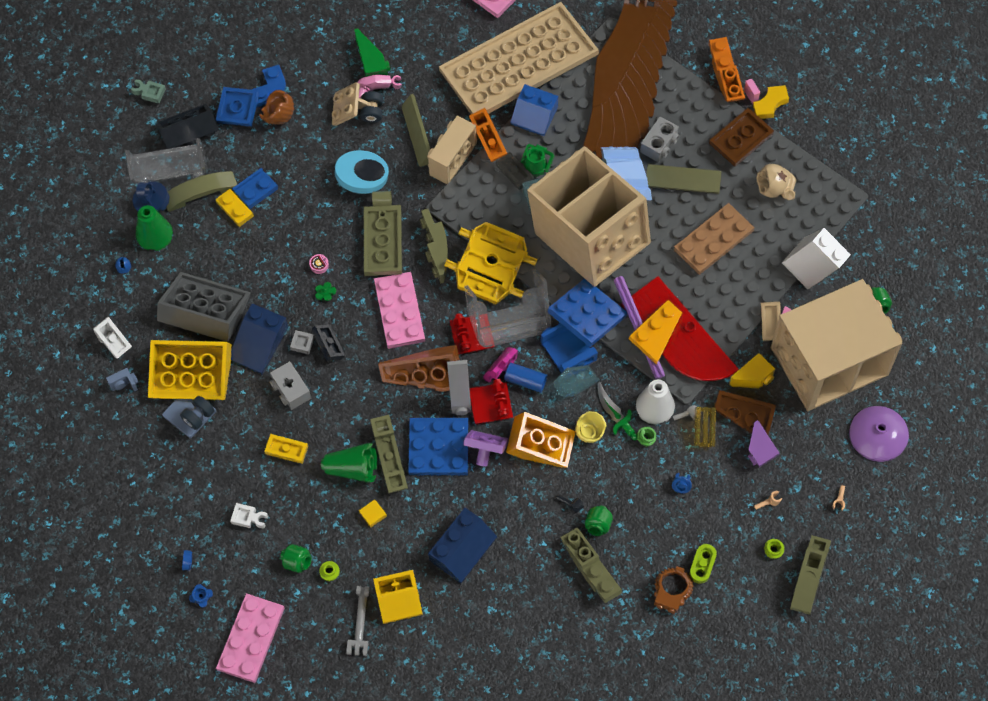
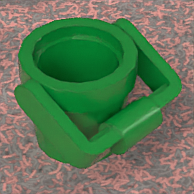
M528 144L521 159L524 171L534 177L541 176L545 172L548 173L555 157L554 153L547 151L548 148L538 144L536 146ZM546 154L550 156L548 164L545 159Z

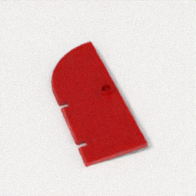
M659 276L632 295L643 323L668 300L682 312L662 353V356L679 373L696 380L715 381L727 378L739 370ZM622 302L620 306L626 311L625 306Z

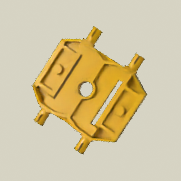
M488 222L477 226L472 231L461 227L458 235L469 238L466 250L460 262L455 263L447 259L444 267L455 270L457 289L493 304L499 303L508 294L521 298L524 291L515 288L513 284L522 262L533 266L537 262L536 258L527 255L524 237ZM490 256L495 257L497 263L490 264L487 258ZM468 268H469V269H472V270H474L475 272L484 274V275H486V276H488V277L493 278L494 280H498V281L503 282V283H502V285H501V284H498V283H496V282H494V281H491V280L486 279V278H484V277H482V276H479V275L474 274V273H472V272H470V271H467V269H468Z

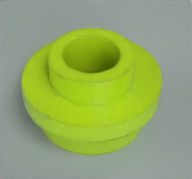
M770 539L764 546V552L769 558H780L784 553V545L778 539ZM776 547L778 551L772 552L770 548Z
M327 561L321 565L319 572L324 580L333 581L339 576L340 569L335 562ZM332 568L333 571L331 573H327L326 569Z

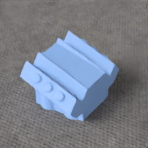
M601 147L603 162L647 200H652L651 190L648 187L646 173L642 160L639 158L638 149L636 147Z

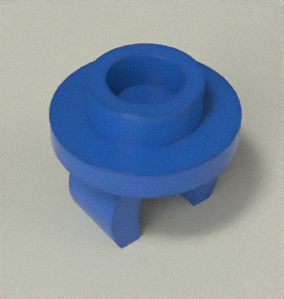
M677 473L672 481L673 490L678 493L689 492L692 488L690 475H687V478L679 477L680 474Z

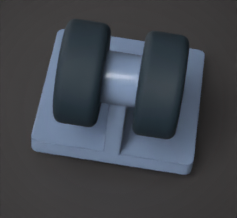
M197 396L195 399H176L162 415L186 436L192 438L215 414L216 409L206 399Z

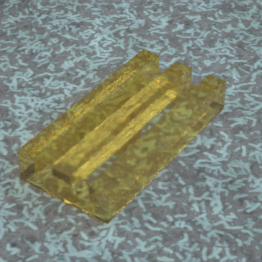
M695 407L694 446L715 447L716 408ZM701 412H703V442H700ZM708 412H710L709 443H708Z

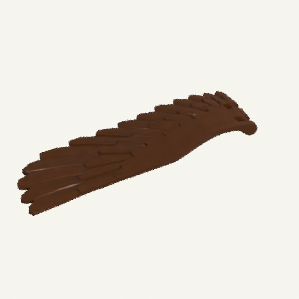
M624 0L616 27L596 60L593 106L583 147H587L592 153L595 151L599 159H602L601 147L638 148L640 140L644 139L648 134L650 127L649 118L653 117L655 109L652 99H655L657 96L655 83L659 81V70L663 66L662 56H666L667 53L665 42L670 40L668 31L672 29L671 18L675 17L673 7H677L676 0H636V5L630 4L629 0ZM647 1L654 2V6H647Z

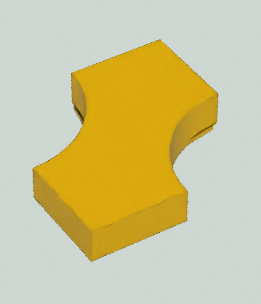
M786 85L768 87L767 95L763 99L753 102L754 113L759 118H774L775 110L781 105L788 104L789 96Z

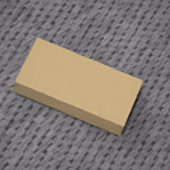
M780 302L761 303L763 341H773L779 316L781 315Z

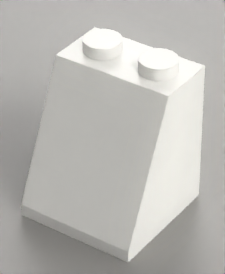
M823 228L804 237L782 264L807 289H810L840 268L850 254Z

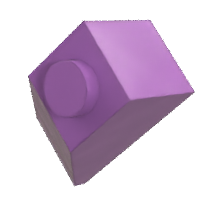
M757 420L754 422L748 458L753 465L757 464L760 468L779 456L780 453Z

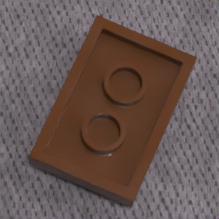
M747 108L709 140V144L736 167L774 134V130Z

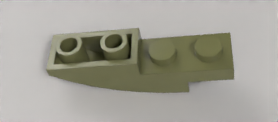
M427 208L421 211L422 218L419 219L422 229L426 228L427 230L426 238L428 244L425 255L427 261L432 262L433 267L431 269L433 275L439 279L441 284L444 283L447 274V267H444L448 259L447 238L442 221L434 223Z
M578 527L561 537L576 566L593 591L598 593L604 603L622 594V589L601 563L599 555Z
M811 536L792 599L791 610L810 615L831 540Z

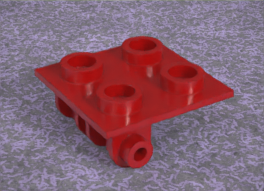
M487 313L469 317L456 314L454 320H449L458 355L495 348Z
M495 379L492 385L469 388L475 424L513 418L507 382L503 383L501 379Z

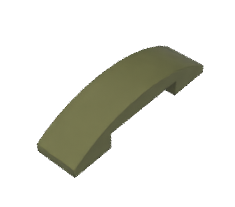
M217 172L200 176L168 191L170 196L167 205L168 212L185 207V202L220 191L223 194L229 189L232 190L237 185L233 172Z
M390 415L370 419L388 493L408 489Z

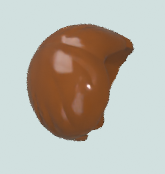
M282 90L273 91L267 98L266 106L261 109L263 115L259 114V116L269 124L281 125L287 123L294 112L292 97Z

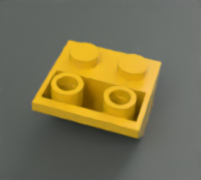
M413 570L373 579L383 624L423 615Z

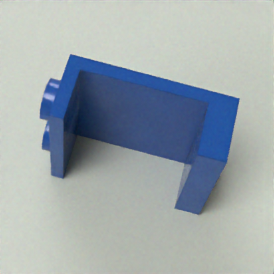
M561 323L553 328L549 327L542 332L541 344L564 378L597 361L598 352L594 347L590 348Z

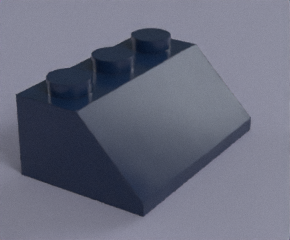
M464 508L428 553L429 561L462 583L497 539V536L481 518L467 508Z

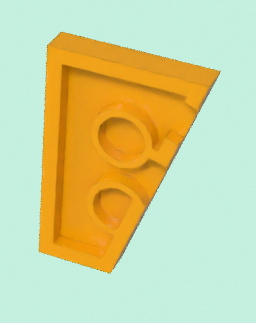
M668 300L629 336V340L657 365L682 312Z

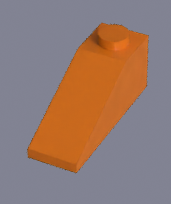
M486 108L469 115L471 122L476 125V132L490 161L493 162L507 155L508 153Z

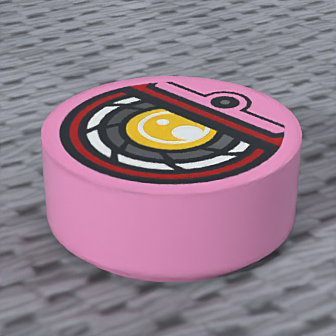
M317 254L310 259V268L314 273L322 274L327 271L329 263L324 255Z

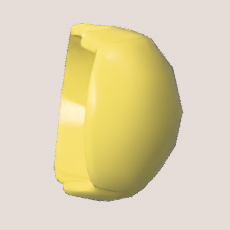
M586 412L580 416L576 423V435L585 443H594L603 436L606 422L599 413Z

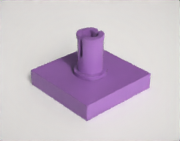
M471 430L465 437L464 445L478 448L476 464L487 466L490 451L502 454L508 445L509 438Z

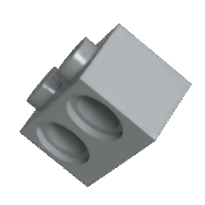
M659 117L641 142L640 153L659 163L662 157L666 158L668 155L669 147L678 141L680 136L678 134L679 126Z

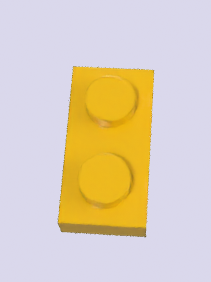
M231 189L216 199V203L238 227L254 217L251 210Z
M270 434L264 452L266 455L303 464L308 443Z

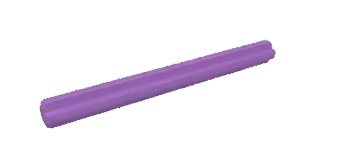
M619 276L614 279V283L634 330H636L643 322L623 276ZM646 356L655 379L664 377L665 374L660 362L658 361L656 365Z

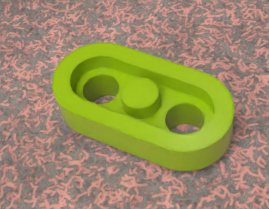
M703 544L697 549L690 569V578L695 583H705L710 577L717 555L712 545ZM708 554L709 558L705 559L702 555ZM702 572L703 576L699 577L696 573Z

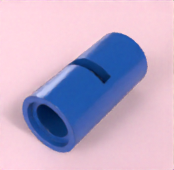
M510 362L504 380L541 393L547 380V374Z

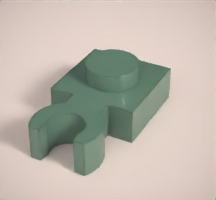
M141 80L134 81L135 85L139 86V88H131L134 95L142 94V99L160 103L166 90L165 85L148 81L145 85Z

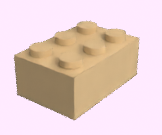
M456 116L454 121L451 120L449 122L447 131L444 135H440L435 148H431L427 155L430 176L445 184H448L454 178L477 144L475 124L459 116Z

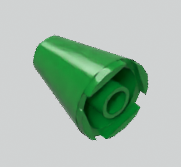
M149 205L141 207L137 215L135 234L137 242L145 250L159 251L167 247L172 240L173 233L170 223L154 207Z
M365 443L326 454L321 459V469L329 475L368 483L374 482L376 475H373V470H377L376 450L371 448L372 443Z

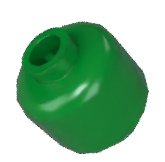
M881 287L871 288L874 298L881 303L884 314L888 313L892 301L887 291Z
M594 506L588 511L585 527L594 536L604 535L608 533L611 527L613 515L605 506Z
M295 544L289 545L281 552L280 556L283 567L297 573L307 570L312 561L309 550Z

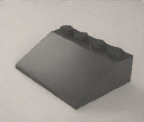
M180 272L158 302L157 321L228 342L238 326L251 292Z

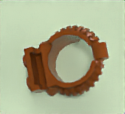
M678 566L675 569L667 568V570L664 569V571L658 574L655 580V589L657 590L654 592L656 597L654 605L656 608H664L674 614L678 612L679 606L684 605V600L690 597L693 591V582L690 576L687 575L688 573L684 572V568ZM674 574L680 575L684 579L687 588L681 594L670 595L662 586V581L665 577Z

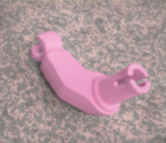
M372 75L361 78L357 82L360 84L359 98L362 99V94L365 92L389 88L390 84H392L393 88L399 89L402 84H397L394 81H401V77L396 75L391 79L390 75Z

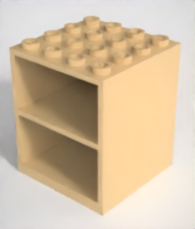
M585 146L574 152L570 158L561 162L558 167L548 172L541 180L532 184L527 189L535 234L594 287L651 243L647 199Z
M861 279L781 314L771 349L808 412L888 376L901 348L902 338L898 332L894 331L890 318L885 316L882 311L881 303L874 298L870 285Z

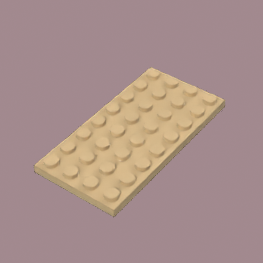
M559 2L439 66V70L471 114L483 108H486L489 114L517 99L524 84L537 88L597 56L599 50L562 2Z

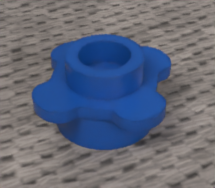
M198 584L189 596V600L203 608L207 606V601L213 596V592L211 589L207 590L201 584Z

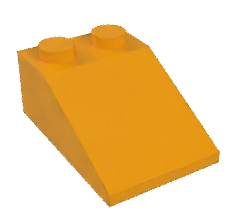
M523 412L514 417L506 453L529 461L567 468L575 431Z

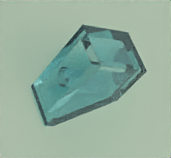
M589 365L566 368L553 384L557 388L558 393L565 398L576 396L597 383L599 378Z

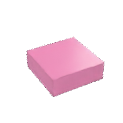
M753 79L747 80L744 91L753 104V102L759 100L760 91Z

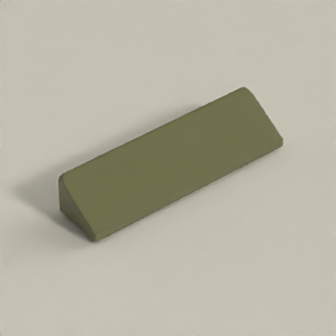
M410 94L402 105V111L418 165L421 167L429 164L427 155L430 151V146L415 96Z
M647 165L646 177L648 187L717 194L720 192L721 171Z

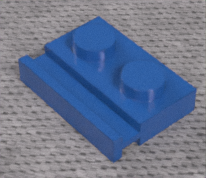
M260 168L233 187L232 190L251 209L278 190V185Z

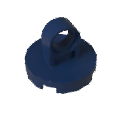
M140 182L137 185L132 202L137 211L141 207L149 205L159 212L166 209L170 196L167 189L159 182Z

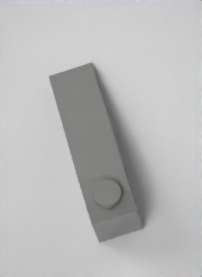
M467 360L447 362L452 414L465 415L471 412Z

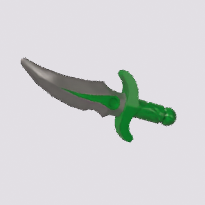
M598 382L600 402L604 410L616 422L613 428L614 435H617L618 429L623 428L629 437L636 441L637 434L629 424L632 417L631 410L629 409L627 416L624 417L621 409L609 398L601 383Z

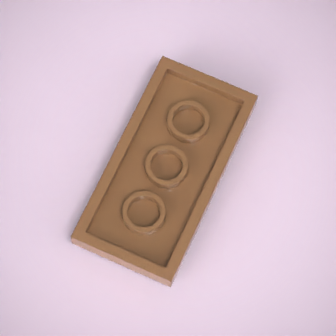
M728 203L675 245L674 251L700 275L750 235L755 227Z

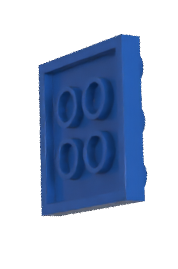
M585 278L552 304L547 311L589 347L613 329L628 314L627 311L596 286L591 285Z
M410 418L409 475H468V446L464 445L465 437L468 434V418Z

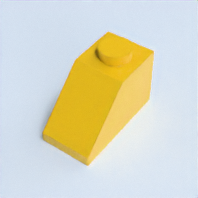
M758 353L731 376L729 384L732 387L760 388L764 384L768 385L774 379L775 368Z

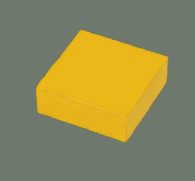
M375 499L359 510V513L370 527H373L387 517V514Z

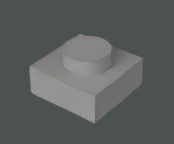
M295 330L290 349L309 354L314 341V334Z

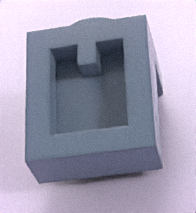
M128 368L106 378L112 391L121 390L129 383L134 392L138 390L136 384L139 382L134 372L130 374Z

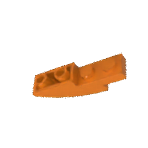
M727 37L709 40L708 44L713 58L712 65L726 102L745 99L737 66H734Z

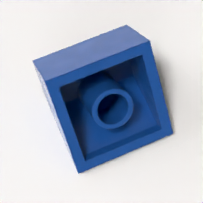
M524 84L516 102L511 125L545 136L558 109V96Z

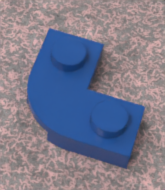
M280 65L263 69L267 85L251 89L259 92L257 108L266 105L267 98L273 91H285L286 82Z

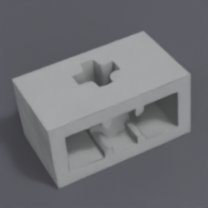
M290 361L270 372L272 378L270 384L275 391L279 390L281 393L279 397L285 406L288 404L291 410L311 399L309 389Z

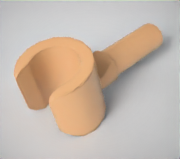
M844 485L840 486L837 500L832 505L833 510L836 503L842 505L841 511L845 508V502L843 501Z
M779 491L772 492L768 499L754 505L755 510L770 504L772 506L779 505L782 498L779 500L774 499Z

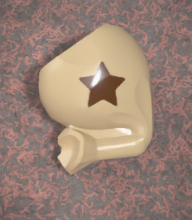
M768 164L757 173V184L762 195L769 198L782 195L786 200L795 199V192L793 190L796 178L788 170L777 164Z

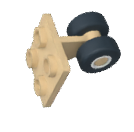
M357 82L335 92L333 97L332 125L337 126L356 117L358 109H361L360 118L363 121L369 123L381 121L382 110L378 107L383 105V95L378 92L369 91L363 93L362 99H360V84Z

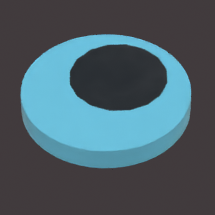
M357 150L345 153L337 160L335 165L337 182L351 192L361 194L376 192L388 180L389 170L386 162L377 154L369 151Z

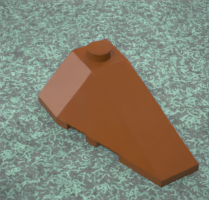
M454 345L378 363L382 382L399 385L408 384L418 386V388L424 389L426 387L444 392L449 391L447 362L460 361L457 346Z

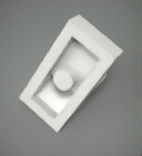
M109 317L93 328L98 340L105 344L115 358H119L132 347Z

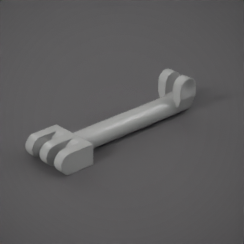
M357 586L356 589L359 601L355 638L347 642V655H351L352 647H355V655L359 656L360 648H363V656L368 654L369 643L362 640L369 586H365V588Z

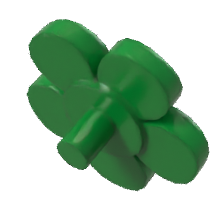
M330 282L324 283L323 286L318 285L315 288L317 292L315 296L318 300L324 298L325 301H329L332 299L331 295L336 294V288L332 287Z

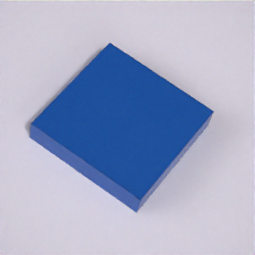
M223 87L216 116L217 123L252 127L259 92L257 90Z

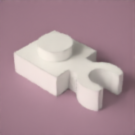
M236 503L230 522L231 524L251 528L252 523H254L258 528H265V523L259 522V519H268V514L266 512L255 513V507Z

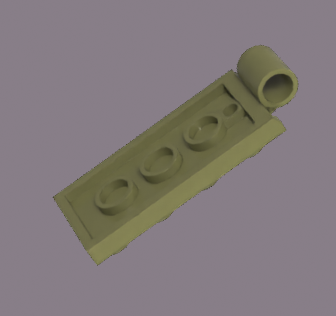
M391 191L372 192L373 206L364 207V275L402 274L401 205H392Z

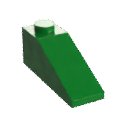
M354 29L365 77L388 75L387 72L390 71L388 60H384L383 54L359 29Z

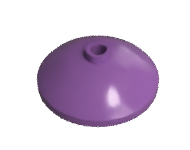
M872 406L861 410L852 420L849 430L850 440L855 450L863 457L877 462L890 461L898 457L904 451L909 439L908 427L904 419L894 410L883 406ZM878 427H883L884 431L879 430Z

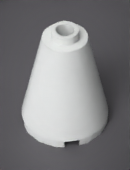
M653 380L637 398L636 410L640 418L649 424L657 425L668 421L674 413L675 403L667 384L662 380Z

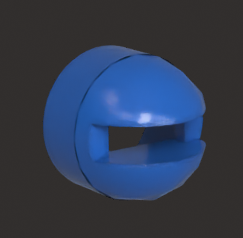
M121 257L116 260L115 266L119 273L124 274L130 271L131 263L127 258Z

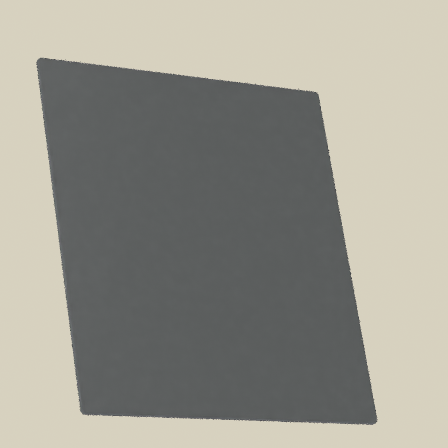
M612 17L608 18L590 37L591 41L598 48L599 53L618 22ZM598 55L546 82L540 88V90L558 96V109L545 136L511 125L510 119L498 132L508 154L491 162L483 147L426 206L430 214L442 221V223L457 234L461 227L472 231L477 226L488 222L524 237L527 255L536 258L537 262L535 266L522 262L516 278L550 304H554L581 282L584 277L535 234L527 189L532 184L541 180L547 173L545 172L541 176L536 177L528 175L524 171L521 159L528 144L534 146L538 144L548 148L547 151L555 155L549 170L551 172L561 162L570 158L574 152L583 148L591 119L594 74ZM666 55L662 56L663 66L659 70V81L655 83L657 96L655 99H652L655 109L653 117L649 118V131L658 118L662 117L679 126L678 134L680 136L678 141L669 147L670 151L666 158L662 157L659 163L640 153L641 142L643 141L641 139L637 148L639 158L642 160L646 174L648 164L721 171L720 192L717 194L649 187L652 200H647L651 243L596 287L620 306L622 299L614 283L615 278L623 276L632 296L659 276L730 358L762 321L761 303L779 302L798 280L782 264L785 258L804 237L825 228L835 237L866 202L868 194L776 130H774V134L734 167L709 144V140L745 111V109L734 101L726 102L721 92ZM546 154L545 159L548 164L550 156ZM768 164H777L788 170L796 178L793 190L795 192V199L786 200L782 195L775 198L762 195L757 184V173ZM729 203L755 227L754 231L699 275L674 251V246ZM460 235L462 238L469 242V238ZM492 256L489 257L490 259H492L494 262L497 263V260H496L495 257H492ZM628 314L626 318L599 339L652 380L664 381L670 393L686 405L690 404L709 382L692 379L679 373L662 355L659 362L665 376L655 379L645 354L629 340V336L635 330Z

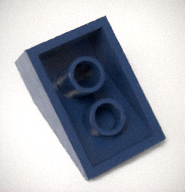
M251 304L233 344L231 362L263 375L288 329L286 317Z

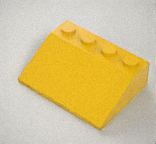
M151 340L148 398L195 399L197 396H201L206 400H225L231 365L232 344L210 341Z

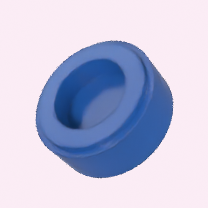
M184 550L182 570L190 571L192 551Z

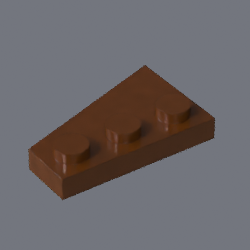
M719 390L714 410L751 434L754 422L758 420L767 435H769L776 405Z

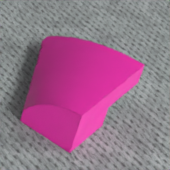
M512 347L505 348L484 374L483 379L490 383L493 378L497 379L502 371L506 372L510 362L514 363L517 359L518 350Z

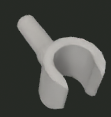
M692 405L687 411L674 415L673 419L675 421L690 415L694 420L701 416V411L697 406Z

